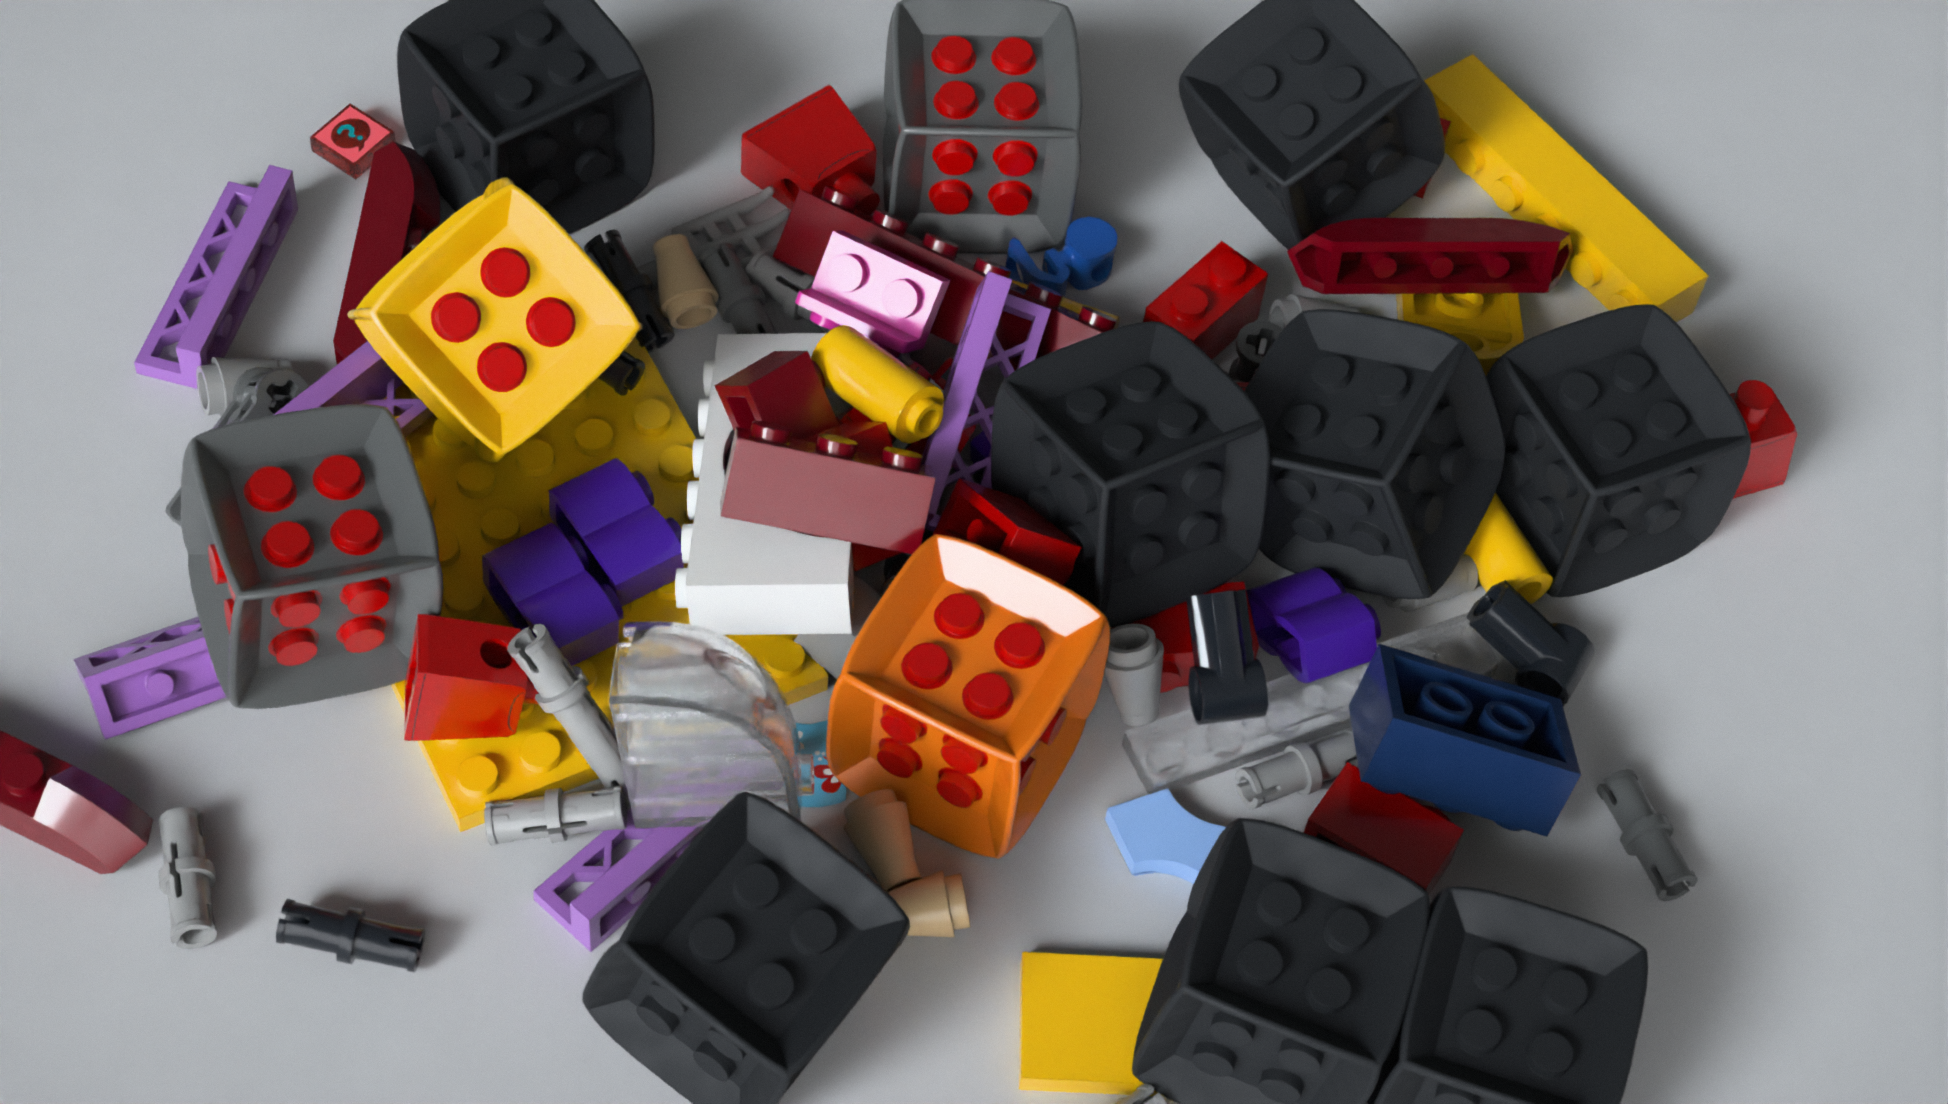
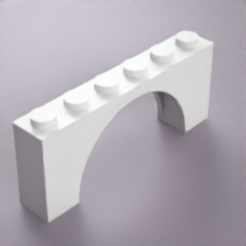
M826 333L718 334L715 359L704 361L705 397H709V399H699L698 404L699 434L704 439H694L693 472L694 477L699 478V481H689L687 486L688 518L694 521L693 524H683L681 532L683 563H688V567L677 568L675 577L677 608H688L691 635L852 634L855 583L851 542L811 536L787 529L721 517L720 500L735 431L714 385L773 351H808L811 358L816 345ZM825 387V393L836 417L852 406Z

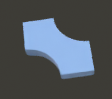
M1168 788L1109 807L1105 816V821L1132 875L1163 873L1183 878L1193 884L1221 832L1227 827L1206 822L1192 815L1175 800Z

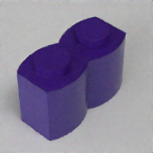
M615 458L549 490V512L554 525L560 529L566 538L572 535L581 543L590 565V569L587 572L599 585L607 583L614 590L623 607L674 581L677 568H684L681 552V527L672 517L664 519L657 509L653 507L654 496L650 485L642 473L637 470L631 473L622 461Z
M551 522L482 555L483 582L507 621L514 628H520L521 630L529 627L535 638L537 636L533 631L534 625L543 624L571 666L618 644L619 620L623 619L621 603L614 590L607 583L599 585L587 572L590 569L588 557L576 537L571 535L566 538L560 529Z
M1313 567L1246 590L1259 646L1268 654L1279 656L1290 674L1300 682L1310 683L1371 661L1377 649L1376 641L1381 637V625L1375 610L1371 605L1363 604L1353 594L1347 593L1341 581L1337 578H1332L1324 570Z

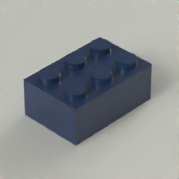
M1379 644L1349 704L1360 779L1362 782L1369 783L1383 793H1402L1432 802L1435 806L1447 812L1459 813L1462 811L1492 820L1510 831L1526 830L1547 837L1581 776L1564 708L1559 698Z

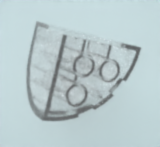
M677 621L627 622L623 627L624 637H629V643H617L611 677L609 704L635 828L705 826L727 803L741 792H750L758 795L801 821L802 796L814 795L813 755L802 754L798 730L791 708L780 686L770 672L742 646L713 630Z

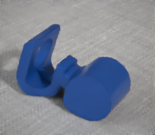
M1078 218L1067 228L1062 250L1057 252L1055 248L1045 251L1042 264L1043 271L1037 268L1019 239L1015 237L1009 242L1005 267L1012 271L1009 279L1027 285L1030 281L1051 288L1065 297L1068 282L1075 289L1083 291L1097 287L1107 281L1112 271L1118 236L1115 229L1108 222L1100 218ZM1016 263L1018 264V266H1019V268H1020V271H1021V274H1022V278H1023V282H1022V280H1021V278H1020V276H1019Z

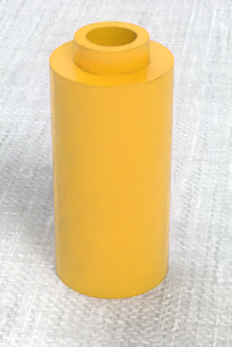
M840 325L827 332L818 342L811 359L820 367L825 378V387L872 421L886 422L889 433L903 443H914L930 436L939 427L943 418L944 395L942 391L852 326Z
M1495 492L1464 554L1470 556L1475 562L1478 571V581L1486 593L1493 585L1506 580L1530 604H1533L1548 591L1553 578Z

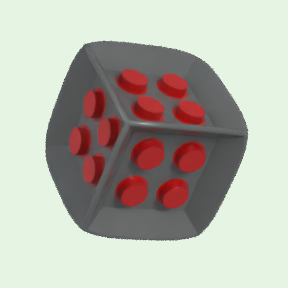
M903 0L898 2L894 7L889 23L884 73V102L887 115L883 137L885 212L909 222L906 233L921 240H924L926 233L942 237L960 246L958 253L1007 254L1009 242L1013 237L1019 239L1027 253L1044 251L1060 246L1066 238L1067 228L1072 221L1081 164L1079 132L1083 106L1077 30L1070 9L1066 5L1051 0Z
M344 404L262 416L210 429L193 437L188 443L184 453L181 476V528L188 552L189 578L208 652L218 681L230 703L234 707L245 709L279 708L361 693L404 681L418 614L441 616L443 574L439 562L438 539L429 503L404 433L388 408L369 404Z

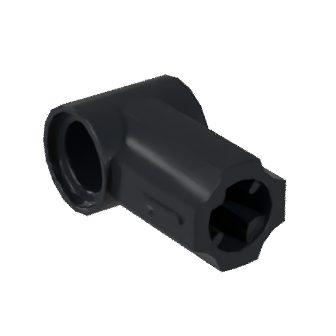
M1506 580L1493 585L1484 596L1474 603L1466 617L1470 621L1469 625L1518 670L1515 676L1517 686L1559 698L1563 706L1569 701L1594 655L1592 642L1585 634L1567 624L1550 623Z
M1246 590L1224 591L1186 597L1194 666L1189 670L1188 689L1190 705L1196 723L1198 725L1264 717L1268 709L1267 683L1260 661L1254 658Z

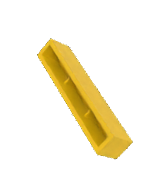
M1474 54L1424 80L1434 96L1439 117L1451 121L1445 140V153L1464 174L1469 175L1493 198L1501 210L1507 212L1514 219L1534 222L1570 233L1573 253L1565 269L1571 273L1573 279L1580 286L1585 287L1609 311L1632 305H1655L1668 314L1676 323L1693 313L1709 275Z

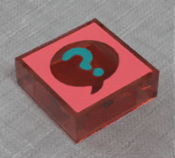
M351 103L310 136L312 152L355 180L371 167L376 150L392 141L395 142V132Z

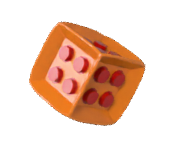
M938 534L931 536L918 547L896 575L864 623L846 656L841 674L832 691L828 711L826 757L832 774L859 797L874 791L891 789L894 791L898 801H903L907 804L910 825L960 849L986 857L1002 858L1026 833L1071 759L1081 738L1086 719L1096 704L1109 653L1110 626L1107 617L1090 601L1073 590L1001 554L960 538Z

